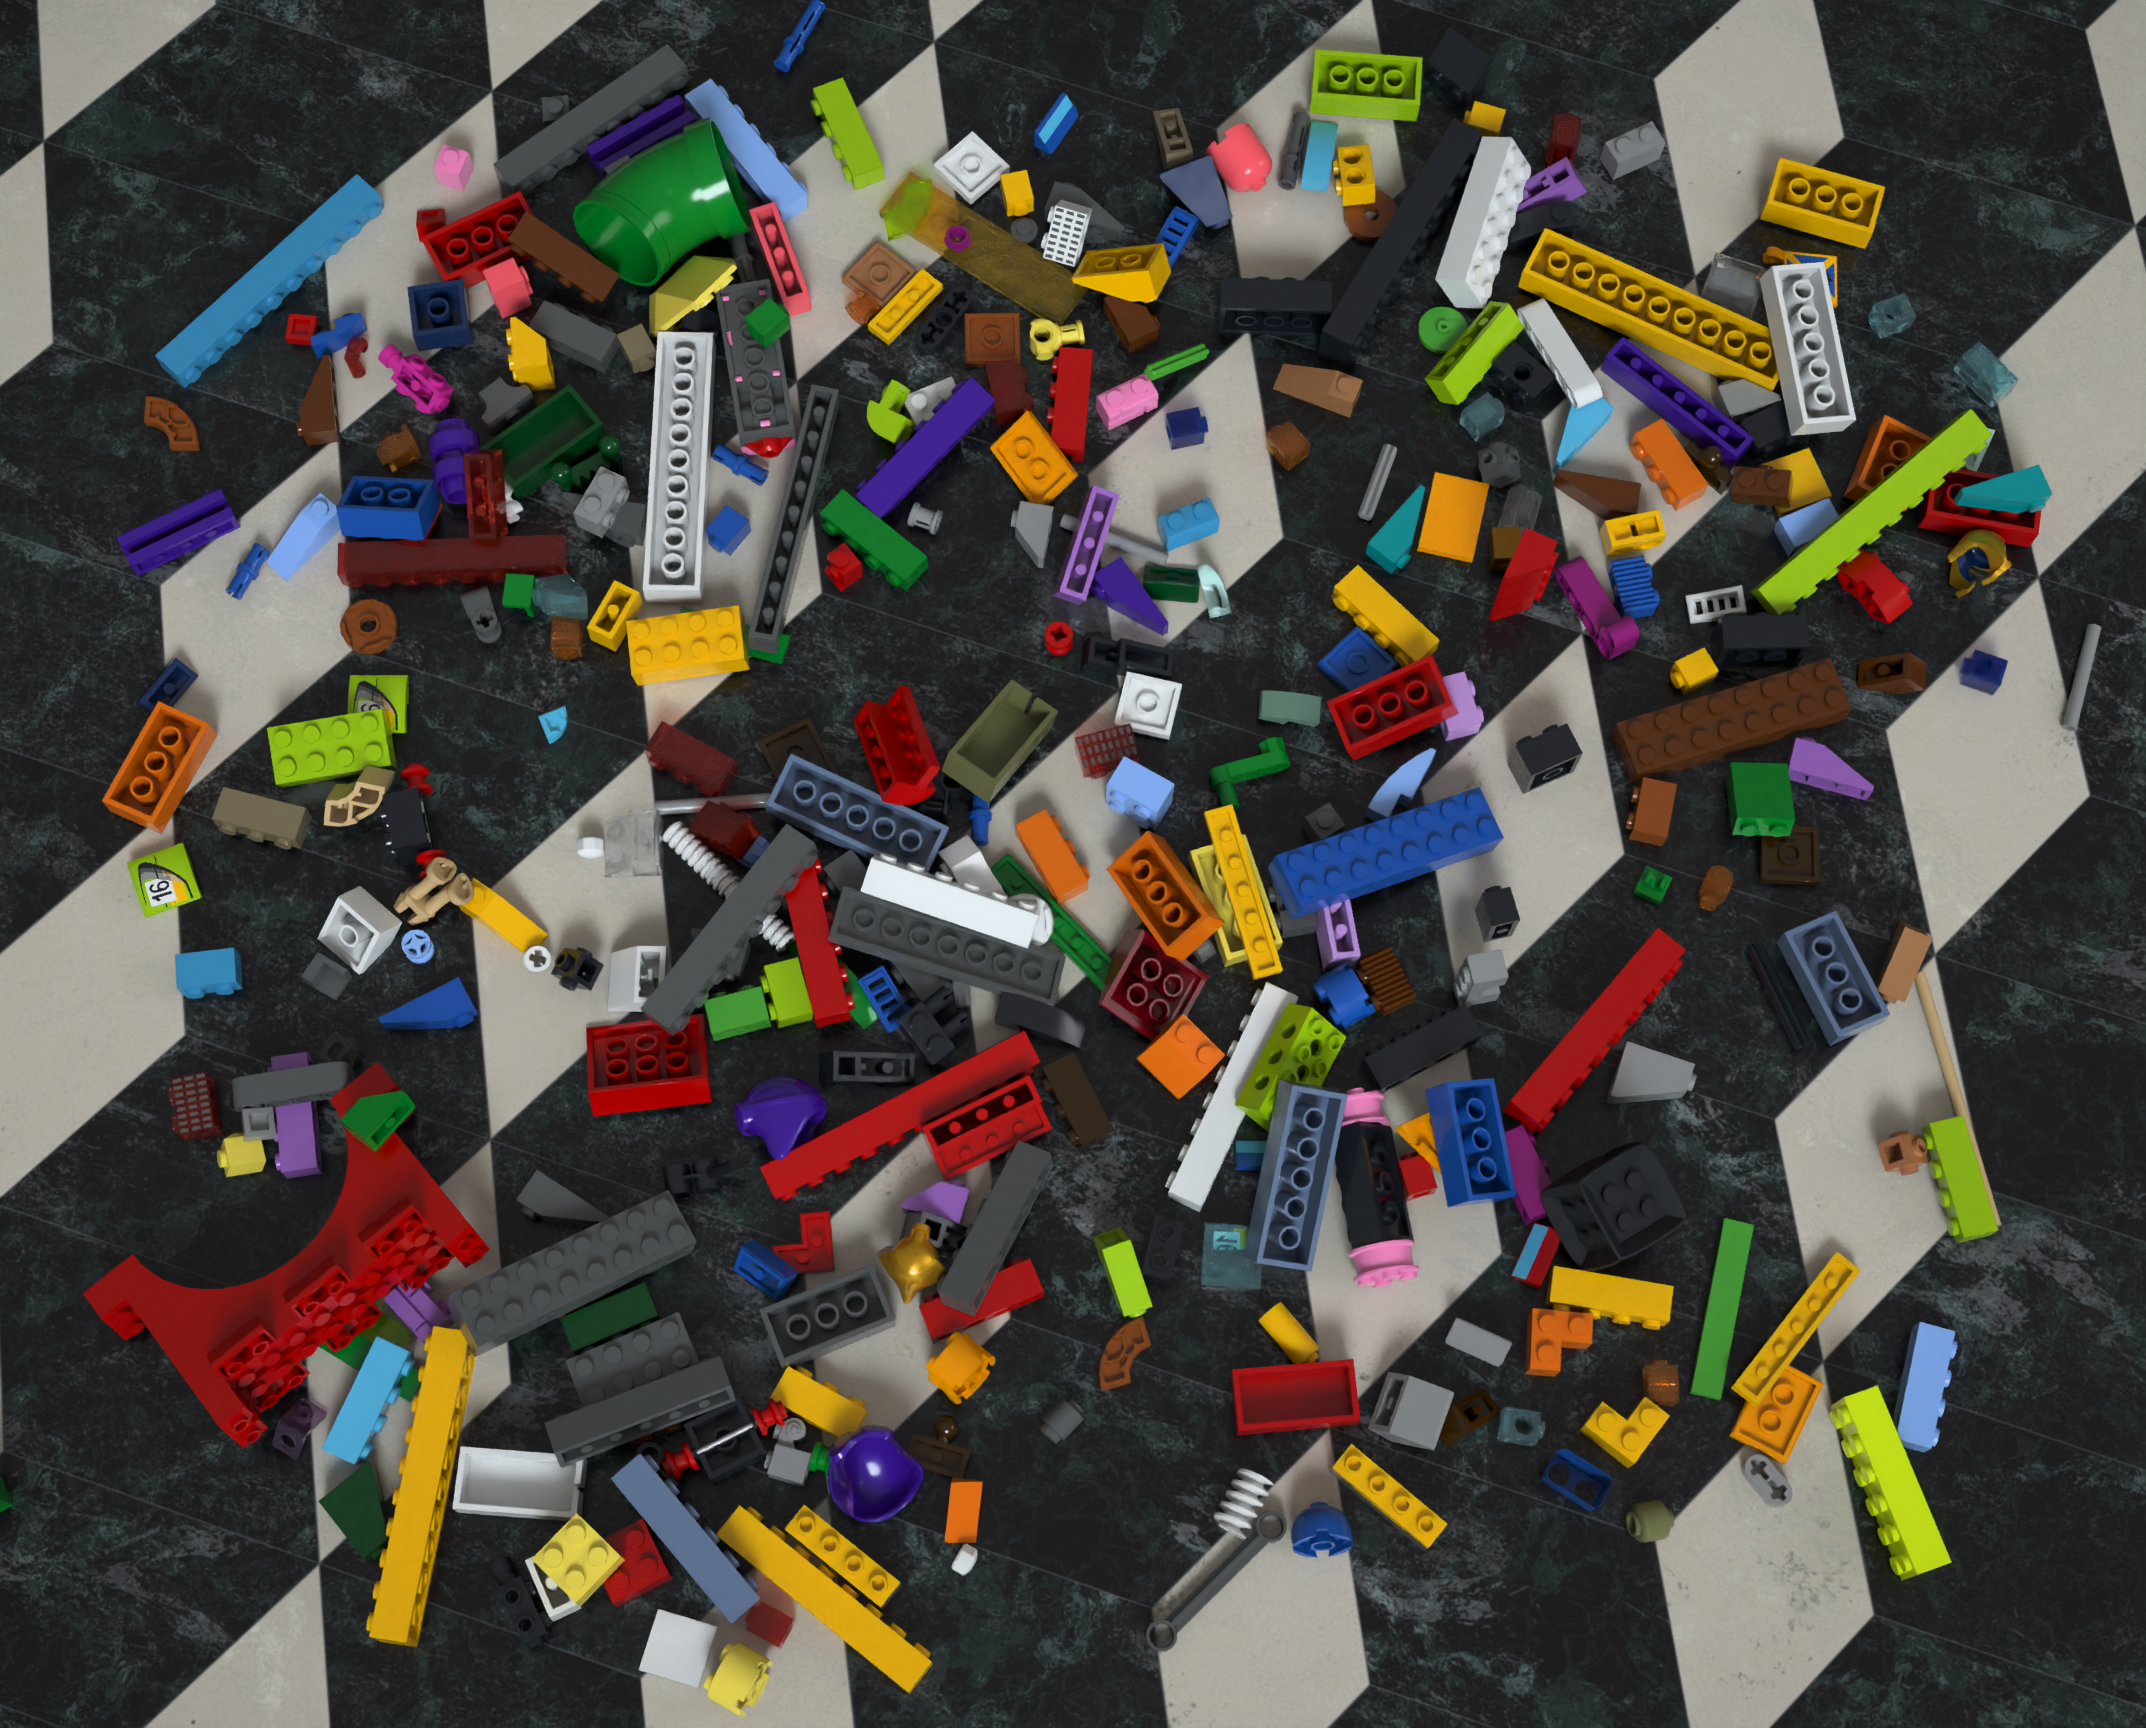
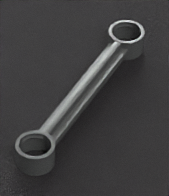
M1276 1511L1262 1513L1256 1521L1255 1530L1165 1620H1156L1149 1625L1146 1631L1148 1646L1160 1653L1169 1651L1176 1643L1177 1633L1268 1543L1273 1544L1283 1538L1287 1530V1523L1283 1515ZM1266 1516L1278 1518L1282 1526L1280 1535L1269 1538L1262 1534L1259 1528L1263 1520L1262 1518ZM1158 1624L1167 1625L1172 1632V1641L1165 1647H1158L1152 1644L1150 1640V1633L1153 1627Z

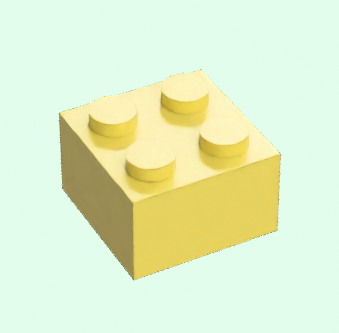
M577 1513L532 1558L580 1607L625 1561Z

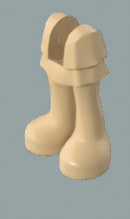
M436 857L426 868L427 876L418 884H414L408 887L405 892L400 893L394 904V909L401 913L410 907L414 913L408 918L407 922L414 926L429 921V918L434 917L436 912L450 901L457 906L470 902L474 896L473 886L470 879L464 873H460L452 879L457 871L455 863L443 857ZM451 880L434 896L431 897L428 894L436 886L443 885Z

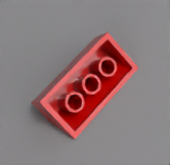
M1528 528L1525 529L1503 576L1488 618L1489 620L1496 621L1531 608L1534 600L1540 602L1559 553L1554 551L1558 541Z

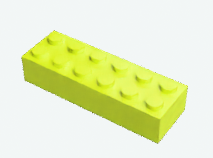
M1878 1385L1846 1396L1830 1406L1831 1412L1829 1413L1831 1422L1841 1432L1843 1451L1853 1461L1855 1480L1865 1490L1867 1509L1871 1516H1875L1880 1527L1877 1529L1882 1544L1884 1546L1887 1545L1892 1556L1890 1564L1894 1573L1900 1575L1901 1580H1905L1951 1563V1559Z

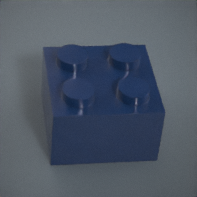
M463 279L407 287L413 338L419 351L474 344L468 293Z

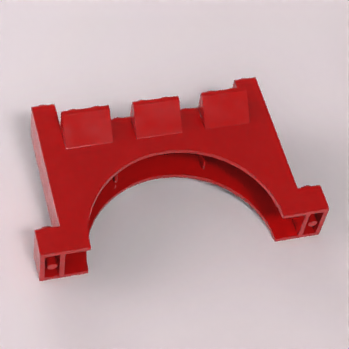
M376 1062L329 1100L337 1110L340 1119H342L347 1109L362 1097L401 1090L380 1064ZM414 1109L401 1124L406 1122L417 1110ZM343 1125L347 1140L348 1164L343 1189L336 1207L324 1227L310 1244L296 1257L270 1274L234 1287L222 1289L188 1288L173 1284L153 1274L132 1254L87 1289L83 1295L99 1317L124 1340L137 1335L146 1326L216 1424L244 1448L258 1440L261 1434L268 1429L252 1405L262 1413L265 1409L274 1406L279 1398L290 1389L300 1385L303 1379L310 1374L301 1360L311 1356L317 1347L325 1343L334 1353L347 1347L353 1338L363 1330L372 1327L377 1319L383 1315L374 1302L378 1298L387 1295L397 1283L405 1292L408 1291L403 1285L405 1282L411 1290L419 1289L430 1276L444 1269L455 1256L467 1268L481 1260L484 1254L490 1250L395 1131L374 1152L351 1135Z

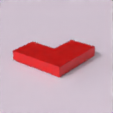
M830 1210L800 1213L802 1243L772 1246L774 1254L798 1270L797 1275L835 1271Z

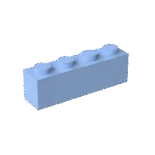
M1918 1322L1912 1326L1893 1417V1423L1903 1447L1924 1453L1932 1449V1446H1936L1940 1430L1936 1428L1937 1419L1943 1415L1946 1401L1942 1399L1943 1390L1950 1383L1951 1370H1948L1950 1358H1954L1957 1350V1341H1954L1955 1331L1924 1322Z

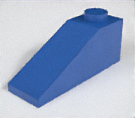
M457 977L378 1019L386 1030L453 1028L455 1026L463 1027L471 1023L473 1017L479 1014L463 983Z

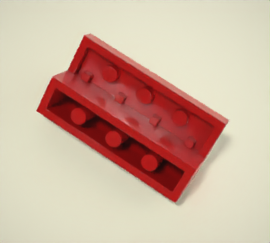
M899 685L886 705L866 701L853 722L882 801L896 805H912L925 800L936 790L932 779L937 775L940 765L910 687Z
M1030 1075L1024 1076L920 1127L927 1147L933 1155L945 1181L1014 1148L1018 1140L1026 1142L1052 1129L1040 1104L1042 1100Z

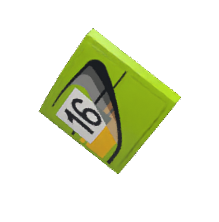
M350 675L348 714L382 708L388 712L391 733H407L408 675Z
M184 843L127 862L145 918L203 897Z

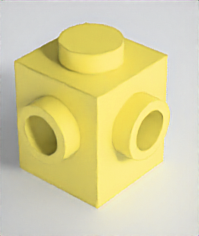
M243 1133L231 1134L223 1140L220 1150H217V1161L220 1168L224 1167L226 1177L261 1172L263 1170L266 1157L262 1140L244 1141Z

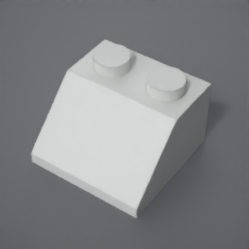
M359 886L338 896L317 939L360 975L393 942L402 921Z

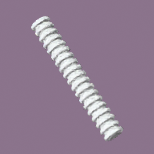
M681 821L670 825L663 834V841L669 842V847L675 848V853L678 855L682 854L681 858L684 861L688 860V865L690 867L694 866V871L696 873L700 872V877L702 879L706 878L708 885L713 884V890H719V895L726 897V901L740 883L739 877H733V871L727 870L725 864H720L721 860L714 858V853L708 852V847L702 846L701 840H695L696 836L693 833L689 834L690 830L687 827L683 828L684 825ZM776 913L773 915L769 914L763 921V928L759 934L763 933V938L770 940L769 944L776 946L777 952H783L791 942L795 941L794 931L790 932V927L788 925L784 926V921L777 919Z

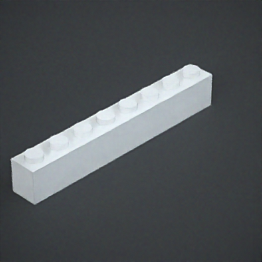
M1266 982L1263 990L1257 989L1251 1005L1255 1006L1251 1016L1245 1014L1239 1030L1243 1032L1239 1042L1233 1040L1226 1055L1231 1058L1227 1068L1221 1066L1214 1082L1219 1085L1215 1093L1209 1092L1202 1106V1108L1206 1109L1202 1120L1199 1118L1195 1120L1190 1132L1194 1138L1190 1146L1184 1144L1180 1152L1178 1161L1182 1162L1178 1172L1172 1170L1165 1187L1169 1188L1168 1198L1198 1212L1201 1211L1245 1116V1113L1235 1106V1103L1287 1003L1297 1004L1298 996Z

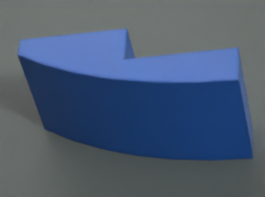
M361 312L356 314L348 313L341 318L334 319L335 330H323L317 333V335L310 336V341L317 358H321L323 355H330L348 346L367 330Z

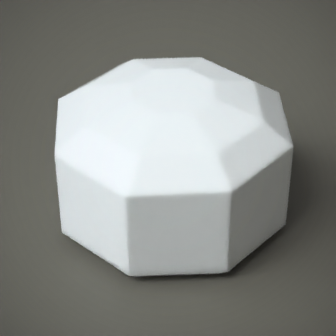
M598 837L580 838L577 840V854L584 858L601 857L605 854V842L602 838Z
M967 1543L964 1544L951 1566L952 1570L962 1576L966 1575L973 1568L977 1560V1549Z

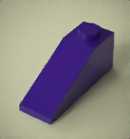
M1121 557L1094 573L1091 589L1099 601L1103 599L1109 608L1162 636L1168 633V621Z

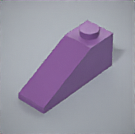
M1567 157L1526 181L1523 190V200L1519 203L1516 215L1545 204L1571 202L1587 193L1578 171Z
M1796 737L1791 744L1786 761L1790 780L1865 801L1873 792L1874 786L1825 745L1819 744L1814 739L1808 737Z

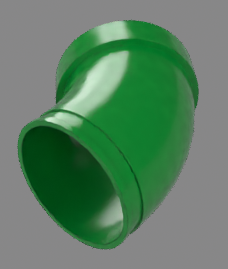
M712 117L687 124L683 128L684 132L669 137L636 154L603 178L586 195L585 199L580 201L575 207L573 220L580 239L596 259L619 273V278L639 286L654 285L673 264L697 246L718 236L726 240L752 230L748 207L737 172L722 134Z

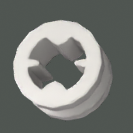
M532 946L523 955L524 966L532 972L545 970L551 962L549 951L542 946ZM535 950L540 951V956L544 957L543 964L538 963L540 967H534V962L529 960L530 954L535 955Z

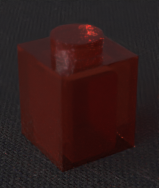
M762 1601L758 1607L753 1605L745 1619V1622L749 1624L746 1628L748 1632L780 1650L796 1623L793 1618Z

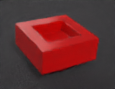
M289 314L285 335L286 342L288 344L312 346L310 336L317 335L319 324L317 316Z

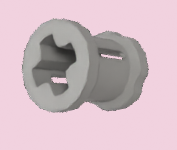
M915 502L908 518V526L913 527L916 525L930 530V533L935 535L940 526L943 511L937 510L935 512L923 508L920 503Z

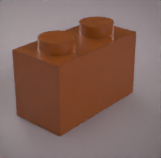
M1643 777L1638 786L1634 785L1630 802L1635 803L1634 811L1628 813L1625 826L1626 829H1630L1628 839L1663 846L1668 836L1677 784Z

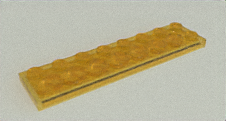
M912 172L909 173L879 211L882 219L1038 317L1058 323L1059 326L1062 325L1089 289L1073 283L1072 276L1074 273L1052 260L1043 258L1042 253ZM955 225L965 227L971 237L970 246L964 248L961 252L952 251V248L946 247L944 243V238L947 236L946 232Z

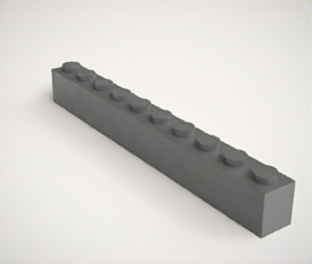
M811 385L748 633L749 649L772 654L778 653L839 409L838 389Z

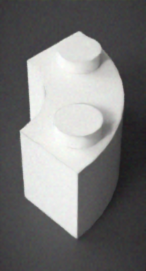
M968 835L938 852L942 860L939 868L942 873L952 876V881L962 885L964 881L975 883L980 886V891L991 894L992 890L1004 893L1002 886L991 872L981 851Z

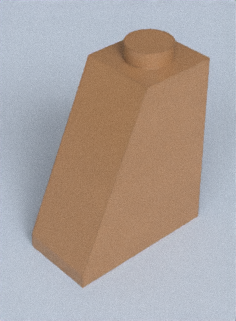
M1899 921L1875 985L1883 1000L1896 1004L1897 1000L1905 1002L1933 939L1927 931Z

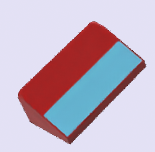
M1538 1223L1533 1224L1510 1277L1536 1289L1541 1286L1561 1241L1554 1228Z

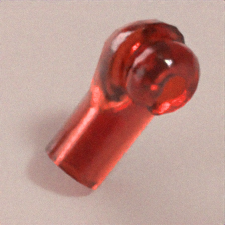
M357 337L352 338L348 342L344 355V360L355 379L361 378L366 374L359 358L360 354L365 353L366 349H368L367 340Z

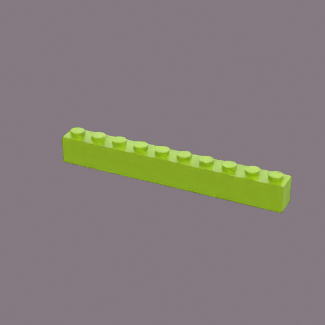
M1972 409L1961 412L1750 592L1769 615L1792 612L1797 607L1794 603L1801 597L1804 599L1808 598L1818 589L1816 587L1818 582L1822 579L1827 581L1838 573L1839 569L1837 566L1844 560L1848 563L1860 554L1858 548L1864 543L1869 545L1882 535L1879 531L1884 526L1888 525L1891 527L1903 517L1901 512L1907 507L1912 509L1924 499L1922 496L1924 492L1928 489L1933 491L1945 482L1944 475L1949 471L1954 473L1966 464L1964 459L1970 453L1975 455L1988 445L1985 441L1992 436V433Z

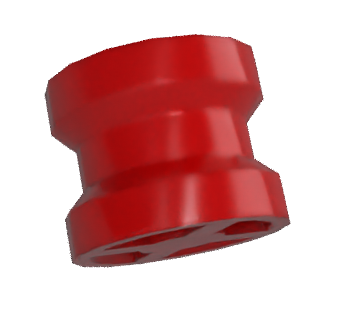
M1062 621L1051 623L1045 630L1046 649L1053 655L1061 656L1068 653L1073 643L1071 627Z

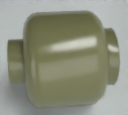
M1660 1500L1635 1503L1630 1508V1512L1626 1514L1627 1530L1639 1542L1646 1543L1664 1540L1669 1536L1671 1527L1674 1526L1672 1511L1667 1509Z

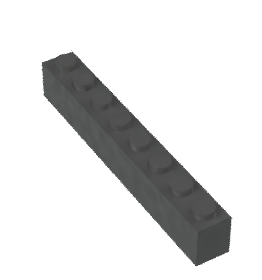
M666 44L495 162L493 165L497 178L511 194L519 191L523 196L530 194L536 186L545 180L552 179L563 167L575 163L579 156L587 152L586 147L595 139L607 136L618 126L625 125L631 120L636 119L639 114L651 106L660 104L673 91L683 88L689 81L687 66L670 46Z
M789 824L783 827L640 1008L646 1017L672 1036L677 1031H682L688 1025L690 1014L696 1007L700 1008L706 1002L709 996L708 991L714 984L718 985L724 979L727 967L732 961H737L745 951L744 946L751 937L755 938L761 932L763 921L769 914L773 915L779 909L782 897L787 891L791 892L797 886L800 880L799 876L804 869L811 868L818 857V850L813 841Z

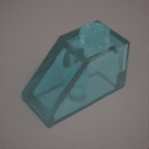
M568 574L535 579V589L532 590L533 602L546 615L582 620L588 619L587 593Z

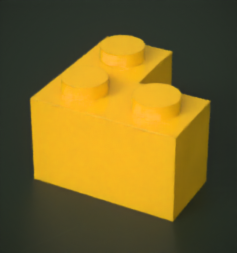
M1644 1397L1625 1419L1602 1401L1579 1431L1629 1468L1635 1464L1670 1415Z

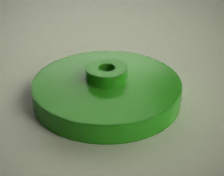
M1442 306L1428 310L1421 317L1418 326V336L1421 343L1428 350L1437 354H1446L1468 327L1464 317L1455 309Z

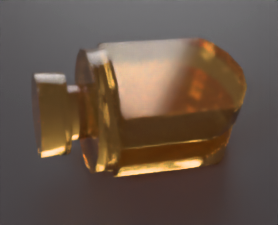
M1713 866L1708 870L1699 889V896L1701 897L1700 906L1702 908L1714 911L1718 905L1724 903L1733 884V874L1730 870L1723 866Z

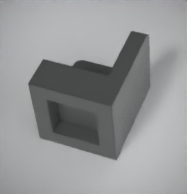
M317 952L301 976L308 985L333 1000H337L353 978L346 968Z

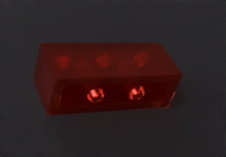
M475 449L463 454L469 539L500 538L508 534L502 449Z
M661 721L644 749L650 765L659 770L665 768L673 772L672 775L683 783L692 782L698 786L697 789L710 797L713 794L723 796L739 770L735 759Z

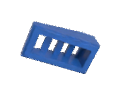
M1178 206L1174 207L1153 243H1164L1165 250L1172 253L1171 256L1167 255L1170 269L1198 228V217ZM1171 229L1183 234L1182 237L1171 232ZM1165 239H1168V240L1174 242V243L1177 244V245H1176V247H1175V246L1171 245L1170 243H1168V242H1166V241H1164V240H1165Z
M880 965L859 977L857 981L882 1027L889 1033L898 1027L891 1017L889 1019L886 1017L905 1002L884 966ZM881 977L883 978L884 982L869 989V984ZM887 988L889 989L888 993L875 999L874 996ZM892 999L895 1000V1003L891 1004L883 1010L881 1009L880 1006L884 1005Z

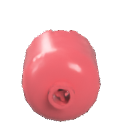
M1243 122L1224 132L1226 138L1218 145L1213 141L1206 149L1205 154H1211L1216 171L1233 191L1240 193L1253 190L1257 192L1267 184L1265 179L1272 170V160L1251 126Z

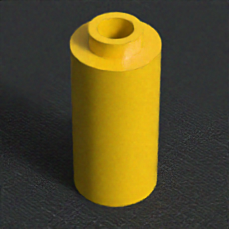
M1282 1302L1276 1304L1258 1320L1294 1364L1313 1363L1320 1357L1317 1354L1320 1347Z

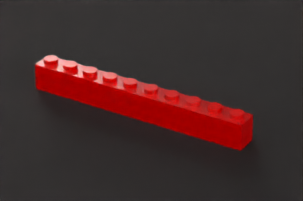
M1025 1030L1020 1031L793 1148L784 1159H772L759 1166V1169L774 1199L781 1197L784 1202L799 1194L797 1188L807 1183L811 1188L826 1180L824 1174L835 1170L836 1174L850 1168L852 1166L851 1160L859 1156L865 1160L879 1152L878 1146L886 1142L889 1146H892L904 1140L903 1133L913 1128L916 1133L921 1131L920 1127L930 1123V1119L938 1115L942 1117L957 1110L956 1106L965 1101L969 1104L983 1097L982 1092L990 1088L996 1091L1010 1084L1009 1078L1017 1074L1022 1078L1035 1072L1034 1065L1040 1063V1060Z

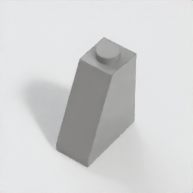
M1627 1041L1621 1050L1606 1103L1619 1104L1682 1098L1687 1090L1692 1091L1697 1078V1074L1693 1073L1695 1064Z

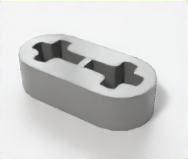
M1755 1454L1743 1462V1476L1766 1504L1778 1508L1791 1500V1486L1768 1458ZM1751 1462L1763 1465L1761 1473L1766 1477V1480L1760 1474L1753 1475L1750 1472L1753 1468ZM1768 1482L1774 1488L1781 1487L1783 1489L1781 1494L1783 1500L1771 1497L1773 1490L1768 1485Z

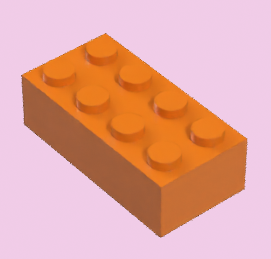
M158 701L102 802L111 812L162 834L216 739L217 734L209 723Z
M1147 830L1106 868L1168 956L1184 961L1225 923L1164 837Z

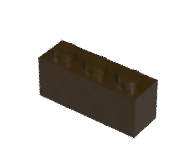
M1074 1052L1042 1067L1043 1077L1040 1078V1082L1046 1094L1052 1093L1056 1101L1053 1107L1060 1120L1065 1118L1069 1126L1066 1133L1073 1146L1078 1144L1082 1152L1113 1137L1114 1129Z

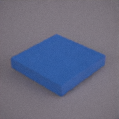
M1357 625L1318 662L1317 666L1347 693L1391 673L1398 666V662Z

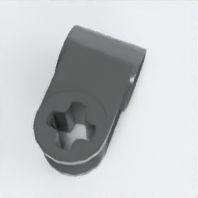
M487 585L461 594L460 598L479 640L484 643L497 641L501 636L502 630Z

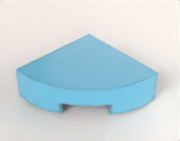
M565 706L538 716L549 744L562 736L568 723V714Z

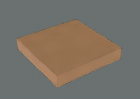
M876 241L841 279L843 284L878 311H881L918 271L879 241Z

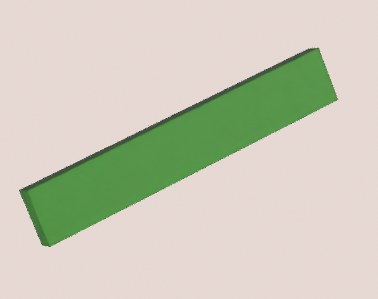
M1728 1218L1722 1220L1689 1392L1691 1394L1715 1400L1721 1399L1754 1225Z

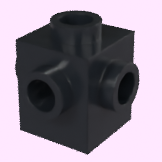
M577 947L576 950L564 948L557 956L551 974L560 979L559 985L570 991H575L576 988L591 991L604 964L592 957L593 954L584 948Z

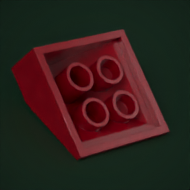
M1127 930L1112 956L1098 1004L1153 1041L1175 1016L1184 1014L1187 1017L1209 976L1186 959L1181 961L1166 955L1156 939L1145 930Z

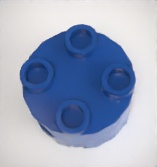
M1348 962L1316 979L1317 982L1313 984L1314 991L1322 1005L1328 1002L1331 1007L1328 1009L1329 1017L1336 1029L1341 1027L1346 1029L1357 1021L1375 1013L1373 1004L1369 1005L1367 1001L1369 997L1353 969L1349 968Z

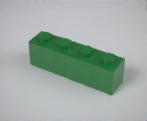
M844 489L820 512L822 528L831 536L836 534L853 553L857 551L862 555L865 563L870 568L882 571L887 581L894 587L900 586L907 591L928 568V559L925 554Z

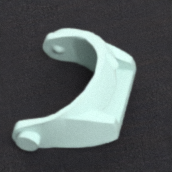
M1208 564L1200 565L1197 571L1210 618L1230 614L1231 609L1222 577ZM1215 588H1218V591L1220 593L1222 607H1220V601Z

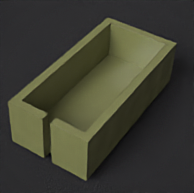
M1011 679L948 752L942 771L989 803L1048 734L1058 711L1037 697L1033 702L1029 715H1026L1025 712L1033 693Z

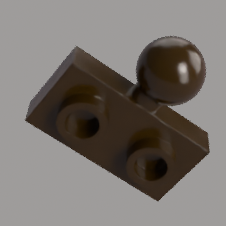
M1690 442L1684 450L1709 486L1722 495L1728 489L1733 479L1729 469L1721 464L1723 459L1722 451L1717 446L1711 445L1703 448Z
M943 1415L936 1420L934 1431L937 1439L912 1433L907 1452L921 1463L924 1470L950 1478L964 1477L971 1450L948 1443L949 1439H952L958 1432V1423L954 1417Z

